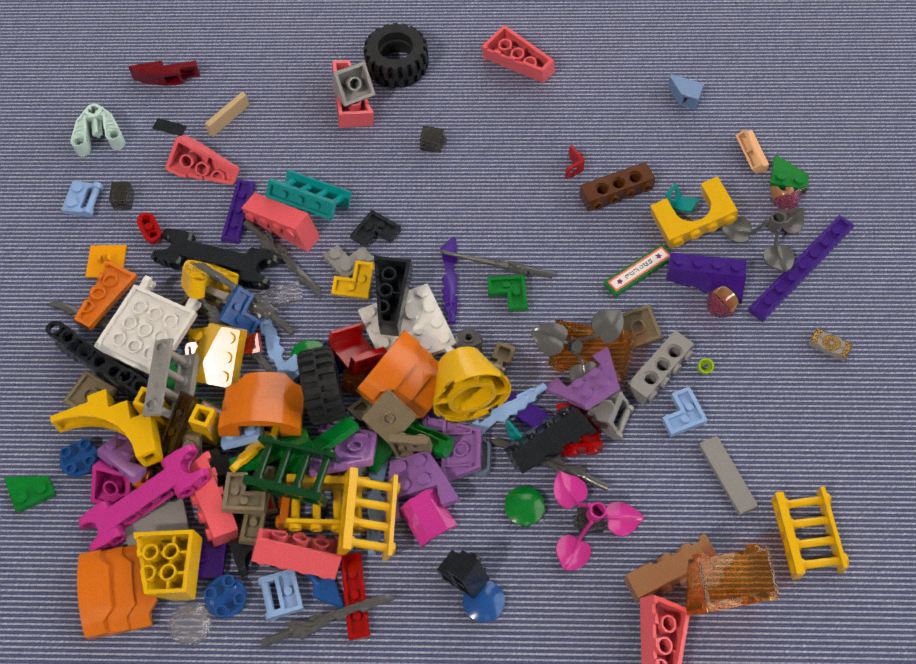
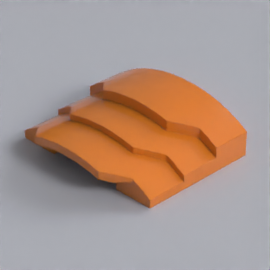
M404 330L355 391L374 405L384 392L389 389L418 415L416 419L424 418L433 406L439 362L433 358L432 354L419 345L420 342Z
M246 373L235 384L226 387L218 422L219 436H240L241 426H279L280 436H301L305 401L301 385L295 384L284 373Z
M137 544L79 554L77 593L81 624L86 639L92 640L153 626L151 611L157 604L158 597L144 594L140 574V560L136 552Z

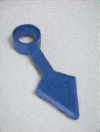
M304 574L313 583V598L338 608L345 607L334 579H322L316 575Z

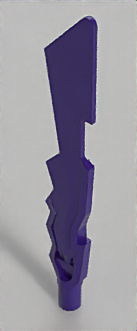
M453 236L440 250L457 253L456 237ZM442 254L446 275L441 278L444 284L442 300L445 303L444 310L448 316V324L454 325L458 297H455L458 274L454 273V263H457V257Z

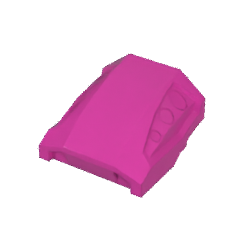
M435 488L421 492L408 500L399 509L421 548L443 532L457 527L448 509L441 505Z

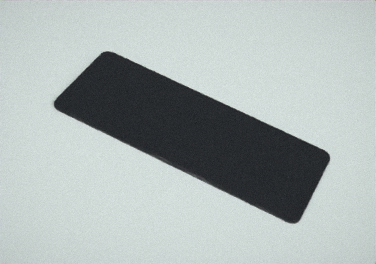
M159 118L153 126L155 130L182 136L187 128L186 125Z

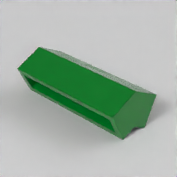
M412 422L406 429L405 433L407 435L416 436V434H424L428 436L433 444L432 452L430 453L447 459L453 450L454 438L416 422Z

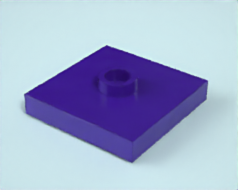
M201 536L203 539L198 579L214 580L224 575L228 543L213 547L211 540L207 541L205 536Z

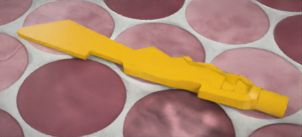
M273 426L271 430L264 431L263 437H267V435L277 437L280 431L279 426ZM260 442L250 444L246 447L245 451L239 454L229 469L235 473L253 459L264 446Z

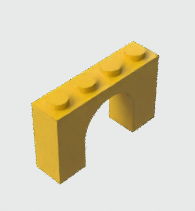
M718 176L701 183V194L708 204L710 211L700 220L686 221L676 215L667 198L650 205L651 215L669 249L679 247L691 239H698L707 232H714L719 227L730 225L737 220L738 210Z
M142 386L133 402L139 414L143 413L147 388ZM164 400L163 407L171 411V406ZM196 404L188 420L190 426L186 432L201 433L202 442L213 446L218 445L222 436H219L218 433L219 416L216 410ZM162 415L153 416L158 422V428L165 430L169 419Z

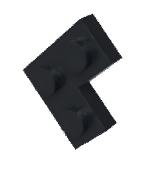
M371 210L350 234V237L353 241L364 247L376 235L391 243L401 232V226Z

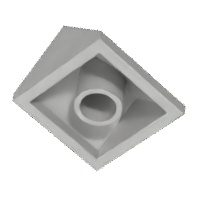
M365 61L332 73V89L343 106L376 95Z

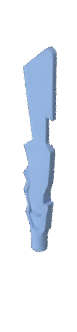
M262 317L259 323L261 334L265 336V345L269 358L274 360L278 370L285 363L281 357L285 350L279 344L280 337L277 336V330L272 326V320H266Z
M541 383L537 387L530 388L516 395V399L491 411V415L483 421L479 422L477 419L468 426L481 429L483 435L497 421L505 423L509 416L517 415L518 411L525 410L528 404L535 402L537 396L547 390L546 385Z
M387 461L377 474L369 470L370 480L384 482L388 466ZM372 489V493L368 495V500L385 502V499L380 495L381 490ZM368 508L369 520L382 522L383 510ZM367 529L368 541L378 542L381 539L380 530ZM368 549V555L375 556L376 550Z

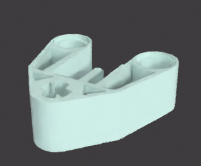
M98 104L87 106L76 120L70 142L78 156L84 157L91 152V128L92 136L101 138L103 126L105 136L112 149L120 150L125 146V139L112 114Z

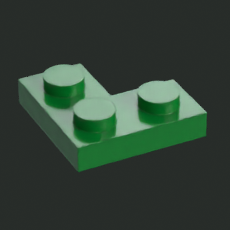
M525 275L487 277L488 297L507 296L509 312L528 311Z

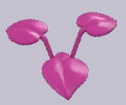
M562 471L557 474L553 487L557 503L565 509H571L575 504L578 507L587 508L586 517L589 520L578 539L573 535H565L557 542L556 555L564 570L573 571L579 569L589 560L591 547L588 543L581 540L593 523H597L604 518L608 520L607 527L610 532L617 536H627L644 520V516L639 511L622 502H613L607 507L601 502H594L593 504L580 503L587 497L588 489L586 484L580 478Z

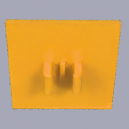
M127 245L90 246L85 277L97 278L99 273L103 272L107 260L124 268Z

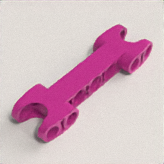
M187 445L169 454L161 461L163 471L115 504H112L110 500H106L88 510L78 520V524L81 530L97 526L98 533L89 546L90 552L116 547L126 540L127 535L124 529L175 494L178 499H183L205 485L211 478L207 469L190 472V464L199 453L195 445Z

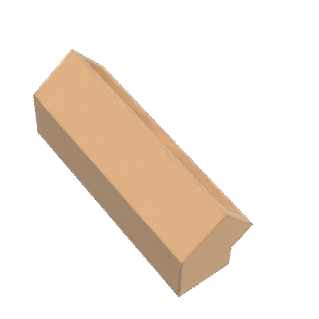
M743 130L735 135L751 169L756 174L766 172L769 163L753 131Z

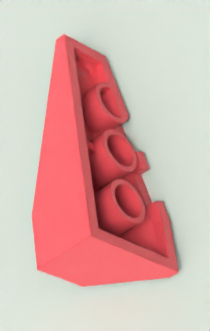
M186 135L175 139L165 170L179 177L210 180L232 185L235 184L241 169L202 143Z

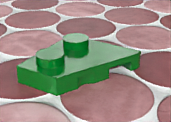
M775 155L769 187L778 186L780 189L793 187L795 192L806 193L809 175L778 155Z
M49 476L4 478L14 509L18 514L57 496Z

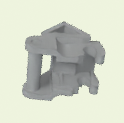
M617 391L585 411L583 415L586 419L591 418L590 421L595 426L602 428L605 435L616 440H622V432L629 415L634 411V407L629 404V401L621 391ZM618 410H622L617 426H615L614 420Z

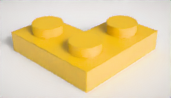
M356 260L353 278L334 276L331 290L332 296L369 300L375 267L374 262Z

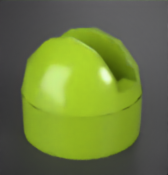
M703 358L698 362L697 369L699 373L707 375L713 371L714 363L709 358ZM706 364H708V366H709L708 368H706V369H704V370L701 368V367L705 366Z

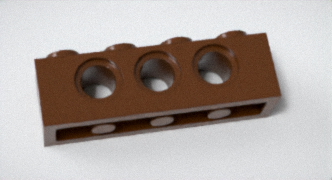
M643 162L581 184L579 196L588 212L598 210L608 204H615L619 200L632 198L636 194L650 191L654 187L655 176L647 163Z

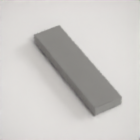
M718 436L699 443L698 447L738 516L758 507L757 502Z

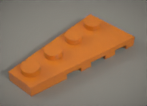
M107 260L103 272H100L97 277V283L89 291V297L87 300H84L74 318L75 324L91 331L138 280L137 274Z

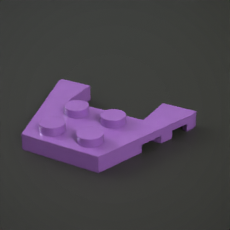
M605 347L592 355L599 367L593 368L588 374L574 380L567 387L559 378H556L546 384L547 390L545 392L549 395L551 393L554 394L558 399H566L570 404L587 411L619 391L621 388L609 348Z
M430 416L422 418L423 426L454 438L453 450L447 459H441V470L449 482L482 470L481 429L459 423L446 422L444 419H435Z
M328 423L319 425L318 436L334 425ZM360 428L335 446L334 451L341 461L340 464L330 462L327 474L346 471L350 467L361 468L373 465L378 434L374 431ZM311 459L308 469L309 477L317 476L322 462L321 459Z
M159 432L161 440L163 433ZM117 433L97 449L98 457L111 467L119 469V473L122 476L129 477L131 483H137L147 474L146 467L135 464L138 459L135 456L132 443L126 436Z
M419 452L390 462L388 481L395 474L398 475V483H400V491L396 499L395 523L403 520L399 510L400 500L418 495L431 488H438L440 502L443 507L461 502L430 452ZM386 491V497H385V502H386V503H387V491ZM383 511L382 522H385L386 511Z

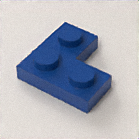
M236 285L218 319L232 327L248 330L247 334H253L261 321L246 312L254 294Z

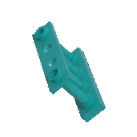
M289 169L287 170L284 183L271 178L268 180L266 191L267 198L328 220L334 218L336 205L349 209L352 191Z

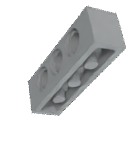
M675 330L627 383L626 393L644 406L648 401L652 402L658 395L657 391L661 387L665 388L670 381L669 377L672 374L676 375L680 371L683 361H688L692 357L694 343ZM669 354H675L677 357H672ZM658 367H663L665 371L659 370ZM650 380L654 384H648L645 381Z

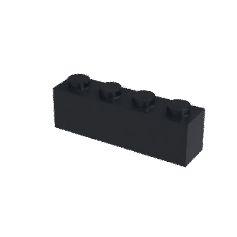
M374 255L380 334L399 337L413 273L411 259Z
M570 405L564 406L553 417L545 418L538 427L527 430L520 439L511 441L504 451L515 470L523 474L546 461L547 458L545 456L557 455L563 451V446L571 443L575 445L581 441L580 437L589 432L591 436L597 431L578 408Z

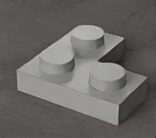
M336 245L323 254L325 261L341 277L353 278L356 260L374 262V257L364 247L348 256Z

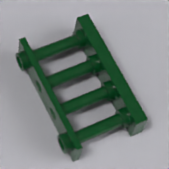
M267 435V437L259 436L257 440L265 448L257 471L253 476L244 475L242 483L248 489L325 507L328 499L322 493L321 488L330 462L340 464L341 460L336 452L329 448L320 450L280 441L271 435ZM273 449L284 451L275 478H272L271 481L266 480L263 476ZM292 453L303 455L294 483H291V485L284 484L283 478ZM311 457L321 459L322 462L314 486L310 490L304 489L302 483Z

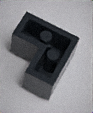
M451 550L437 568L443 580L473 599L478 596L490 579L486 573L487 569L480 562L481 558L473 552L469 554L464 550L459 554Z

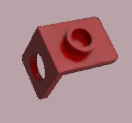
M573 145L569 146V157L574 164L566 168L565 178L567 180L584 171L585 160ZM577 167L574 172L570 173L572 169Z

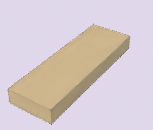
M244 92L237 95L205 123L209 135L214 137L250 106L247 95Z

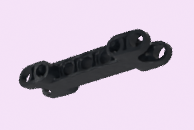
M171 228L164 229L161 234L164 240L171 243L170 247L165 250H155L151 255L152 260L156 263L174 270H182L187 260L214 264L239 275V285L257 290H267L271 284L269 279L260 275V272L266 268H276L280 263V259L276 255L262 249L251 247L246 254L195 242L196 237L192 233Z
M55 320L46 326V333L55 341V345L61 352L74 361L80 362L124 392L132 401L135 400L141 386L147 388L148 381L133 370L123 367L79 337L67 325ZM54 326H59L56 332H50Z
M249 444L239 446L238 451L229 457L220 454L217 445L210 448L212 468L215 467L219 483L226 481L227 472H232L229 469L231 466L229 459L241 454ZM234 513L240 537L244 514ZM239 538L230 540V547L241 577L247 576L254 545L239 544Z

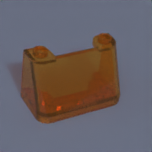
M555 320V323L562 324L567 329L568 335L566 338L576 337L579 339L596 334L590 325ZM623 330L620 336L611 343L602 342L600 337L583 341V349L579 352V355L584 364L586 362L597 364L592 355L608 347L612 355L618 381L622 382L623 379H627L637 333ZM564 344L560 353L549 356L548 366H553V371L564 372L565 369H570L573 365H580L574 353L567 351L564 348Z
M756 543L745 545L746 550L713 556H706L705 552L692 554V559H688L685 606L687 616L781 599L769 547H759V544Z

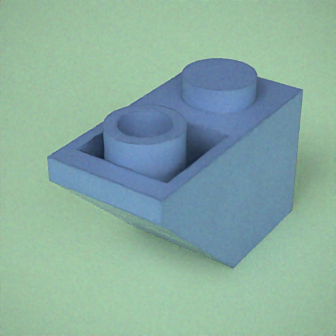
M671 74L668 89L680 106L696 110L702 96L704 84Z

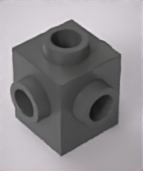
M472 327L470 329H463L456 335L454 346L455 348L474 347L482 353V343L484 341L479 332L476 333Z

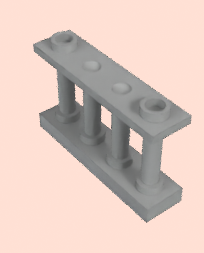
M172 338L155 340L142 413L143 417L162 415L169 419L180 391H185L193 396L195 394L200 356L196 353L179 355L172 350L174 339ZM171 359L178 363L177 373L169 369ZM167 378L175 381L174 392L166 388ZM164 396L172 400L171 411L163 407Z

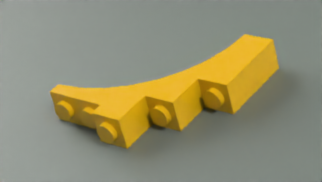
M106 389L88 395V402L50 416L51 423L60 433L83 427H103L117 431L130 440L136 458L144 467L161 462L164 459L156 419L153 416L143 417L142 414L136 416V410L128 400L115 404L114 398Z

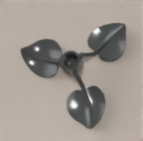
M794 207L775 211L769 220L765 219L761 225L750 231L752 228L751 223L746 218L739 216L734 223L721 226L723 234L729 240L736 243H745L748 241L749 235H753L767 225L768 230L776 234L774 247L770 246L765 249L763 259L771 268L788 272L793 266L794 254L787 245L778 246V238L781 229L788 234H796L802 230L804 225V208Z
M601 310L591 320V328L596 334L579 339L576 337L566 338L568 335L567 329L562 324L555 322L542 324L534 328L530 333L537 347L546 355L553 356L560 353L563 349V344L567 351L574 353L580 365H573L570 368L569 379L572 384L574 380L588 374L593 368L599 367L594 362H586L584 364L579 355V352L583 349V341L600 337L604 343L615 341L623 330L624 318L620 310Z

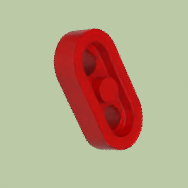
M149 212L140 214L136 222L146 242L149 244L161 242L163 239L161 236L162 231L153 214Z

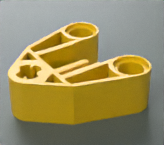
M196 260L185 261L182 269L181 287L189 297L195 299L204 298L205 290L208 286L232 294L227 286L221 282H214L207 273L192 265L193 263L205 262ZM205 263L238 285L239 275L214 264Z

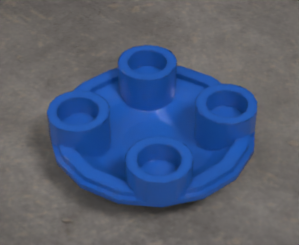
M88 439L73 442L60 450V467L65 474L72 477L86 475L92 471L93 465L99 459L96 445Z
M230 574L215 578L204 590V602L207 609L212 615L219 618H230L237 615L243 609L247 600V591L244 584Z
M488 581L475 599L464 593L462 603L469 619L486 623L501 616L505 605V597L497 584Z

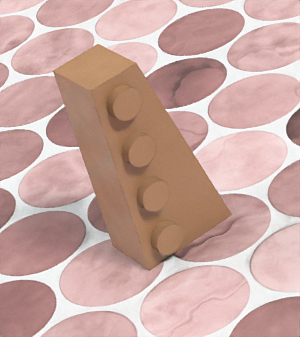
M706 534L698 536V542L693 545L689 544V542L681 545V548L676 550L674 555L669 552L662 555L656 560L657 564L654 565L653 562H649L626 574L624 582L635 603L640 602L642 597L656 595L660 592L662 595L674 589L673 586L679 583L683 586L691 582L692 577L698 574L702 577L710 573L718 555Z

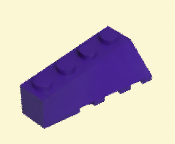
M670 252L666 280L687 287L693 286L705 293L707 291L713 293L714 289L725 286L736 295L738 303L742 304L747 260Z

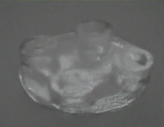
M194 602L185 603L179 606L170 617V635L179 644L196 646L208 634L212 617L203 605Z

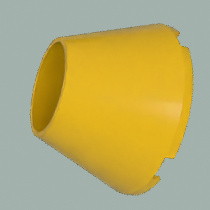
M468 346L453 349L444 354L438 363L432 404L434 412L438 417L443 416L446 421L463 422L483 417L490 413L489 410L496 405L500 407L508 399L511 393V384L509 379L478 349Z

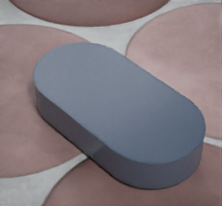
M482 438V470L473 473L478 478H484L491 472V443L485 438Z

